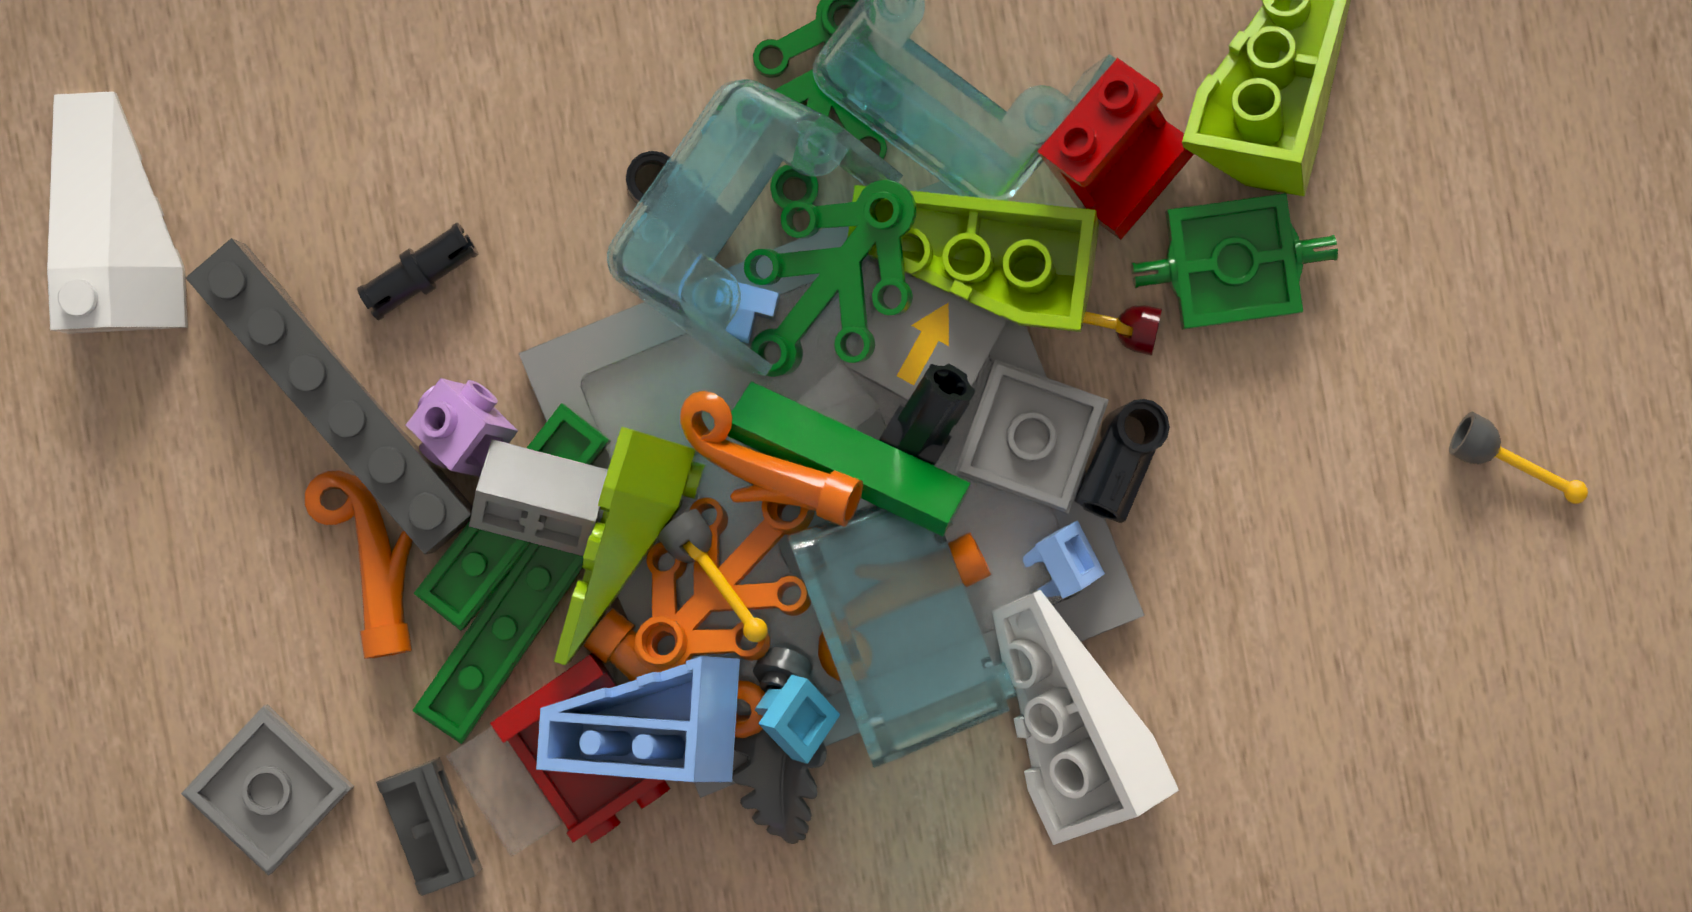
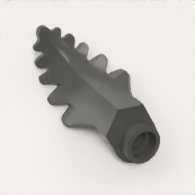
M772 647L767 651L765 657L757 660L754 666L753 673L760 682V687L764 692L768 689H782L791 675L807 678L820 692L810 676L813 670L811 662L801 654L790 649ZM764 729L746 738H735L734 750L747 756L748 761L733 771V781L738 785L754 788L752 792L741 798L740 803L745 809H757L758 811L754 813L752 819L758 825H769L766 829L769 834L780 836L790 844H796L799 840H805V834L809 830V826L805 821L809 822L812 814L803 798L815 799L817 797V785L809 772V768H819L824 764L827 755L824 742L821 743L809 763L806 764L792 760Z

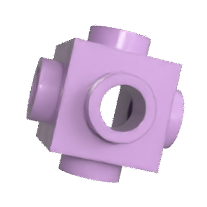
M440 378L435 386L428 389L422 395L418 402V409L406 424L421 440L422 443L419 446V450L430 461L442 468H448L450 471L479 477L491 440L509 443L518 432L494 407L498 402L497 398L484 386L472 380L462 384Z

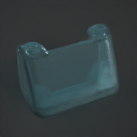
M874 504L856 509L854 516L845 527L826 520L788 535L797 565L874 768L900 759L1009 712L1006 700L1017 696L1004 662L993 666L945 535L942 537Z

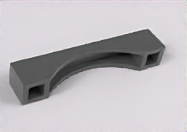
M231 238L186 277L187 281L424 554L435 553L468 524L473 507L445 473L422 454L416 443L354 377L307 320L283 286L245 243Z

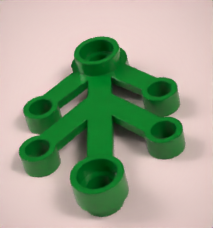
M820 0L815 20L778 40H764L754 50L753 61L756 70L765 77L774 78L786 71L790 59L825 43L817 67L762 97H748L737 107L736 118L740 128L748 134L757 135L765 132L770 127L773 118L808 100L790 163L780 167L775 172L770 184L773 201L782 210L788 204L795 202L788 199L783 193L785 183L791 179H799L806 186L804 197L796 201L814 204L817 199L818 181L812 171L831 107H833L852 142L851 155L856 164L863 168H874L885 159L887 152L885 139L878 132L872 130L842 75L849 49L870 83L868 86V99L874 108L880 111H891L897 108L903 99L904 88L902 82L898 77L889 73L869 36L875 24V10L870 0ZM842 8L851 9L857 16L856 23L847 29L840 28L834 22L835 13ZM774 48L781 52L783 60L777 68L768 69L760 63V55L764 50ZM881 82L892 83L897 89V96L891 102H881L875 97V87ZM751 105H758L766 112L764 122L758 126H750L743 120L745 109ZM873 139L879 144L880 153L875 159L865 160L858 154L857 146L862 140ZM802 208L797 210L795 213H801L806 210Z
M891 180L875 181L862 190L856 202L815 206L809 202L802 201L792 202L784 208L781 214L782 228L791 237L809 238L815 235L820 228L857 227L841 247L780 254L771 249H756L746 257L744 262L745 275L749 281L756 285H773L785 277L819 274L778 328L763 330L753 339L750 347V358L753 366L761 374L769 377L786 376L799 367L803 357L800 340L838 292L842 330L837 334L834 342L837 355L848 363L864 362L872 356L875 350V339L868 330L862 261L875 245L881 281L874 287L872 292L874 307L880 313L889 316L901 315L910 308L913 294L910 286L905 282L901 237L912 228L915 222L916 203L913 195L904 185ZM883 199L889 200L893 206V215L886 222L879 221L875 214L877 203ZM803 208L810 216V223L805 230L800 232L793 225V216L797 210ZM762 256L770 258L773 264L772 273L765 279L761 278L756 271V263ZM891 285L896 286L902 296L900 304L894 309L887 307L883 299L885 290ZM852 333L859 334L864 342V348L857 356L850 354L846 347V341ZM771 341L776 342L781 349V357L775 364L769 363L764 356V349Z

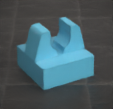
M795 675L789 677L782 689H768L755 708V711L763 716L758 724L792 760L806 764L809 763L840 716V713L807 678Z

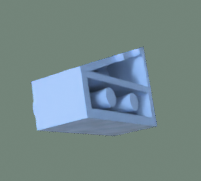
M701 656L686 661V664L662 672H651L636 677L637 680L612 688H601L540 708L536 770L683 782H732L740 659Z

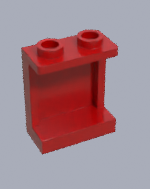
M1117 57L1037 152L1077 208L1096 210L1099 224L1122 240L1194 154L1183 148L1182 140L1184 133L1167 122L1158 108L1157 104L1163 98L1160 88Z
M592 653L490 723L503 743L508 741L564 822L568 829L566 834L572 843L584 835L587 836L591 843L597 841L621 823L616 816L617 812L634 801L643 809L671 789L665 780L536 770L540 708L601 688L618 686L603 662Z

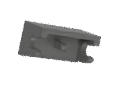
M440 757L376 782L385 800L416 881V888L421 896L472 878L483 869Z

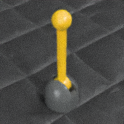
M1474 412L1468 413L1463 418L1452 437L1449 453L1464 462L1482 464L1496 457L1564 492V497L1570 503L1579 504L1587 498L1588 488L1582 481L1572 480L1569 482L1501 447L1500 434L1494 424Z
M697 509L689 510L666 525L659 533L658 539L667 552L675 559L685 563L698 561L744 624L743 633L746 639L751 642L762 641L768 633L766 623L762 619L752 616L708 556V551L712 544V533Z

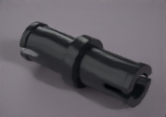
M456 222L452 225V228L414 252L410 248L399 255L401 260L399 263L367 284L357 288L361 300L367 309L373 308L371 314L377 320H381L384 318V315L422 291L425 295L436 289L435 282L470 258H475L479 255L468 234L463 235L465 231L462 226Z

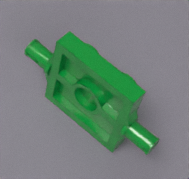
M1287 193L1168 209L1165 211L1169 237L1166 259L1140 263L1133 262L1131 263L1132 274L1156 272V274L1134 277L1133 284L1135 288L1170 283V287L1178 300L1181 329L1185 330L1302 313L1303 305L1299 281L1303 264L1328 260L1336 261L1338 259V248L1316 252L1313 250L1337 245L1335 235L1299 240V236L1291 224Z

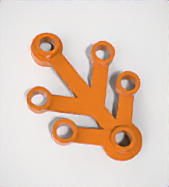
M708 497L700 498L691 505L689 510L697 509L700 514L710 508L717 511L716 520L709 526L712 533V544L708 551V556L747 609L778 608L789 616H798L804 613L811 604L812 593L810 588L796 576L782 577L776 583L738 584L784 535H796L803 532L811 524L814 511L800 507V514L796 519L784 521L782 519V511L788 504L762 501L761 508L764 520L719 567V535L727 527L728 514L725 508L715 499ZM661 542L655 544L649 550L646 558L647 567L652 573V617L640 626L634 640L635 654L641 665L651 672H662L686 664V661L690 660L693 655L736 653L748 661L762 658L770 647L768 633L753 649L742 650L741 639L744 635V624L742 622L738 623L733 629L696 630L712 612L733 611L698 561L694 562V594L677 611L676 580L684 574L687 563L675 559L672 568L667 571H659L658 561L663 554L668 552ZM792 586L800 587L801 596L798 602L793 605H784L782 601L784 592ZM665 636H673L675 639L674 649L667 655H659L657 649L659 641Z

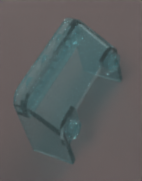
M856 0L815 57L813 76L817 86L825 95L961 196L1010 200L1044 162L1037 152L1116 60L1108 54L1088 68L1068 96L1050 86H1033L1022 92L1006 111L909 38L923 18L925 0Z
M741 79L727 82L715 92L611 241L607 251V265L616 281L736 370L766 376L773 365L725 330L739 309L741 291L736 278L715 261L719 252L782 162H785L796 172L805 176L826 175L839 165L863 185H869L879 180H891L899 183L903 174L831 118L757 81Z

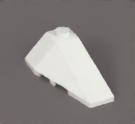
M115 92L54 95L47 262L50 330L75 334L188 328L185 267L178 249L173 245L162 217L164 213L158 198L153 194L141 163L142 157Z
M1041 590L992 611L1005 679L1016 688L1021 715L1014 718L1016 734L1018 738L1026 739L1031 768L1024 771L1027 789L1053 845L1138 817L1179 791L1153 734Z

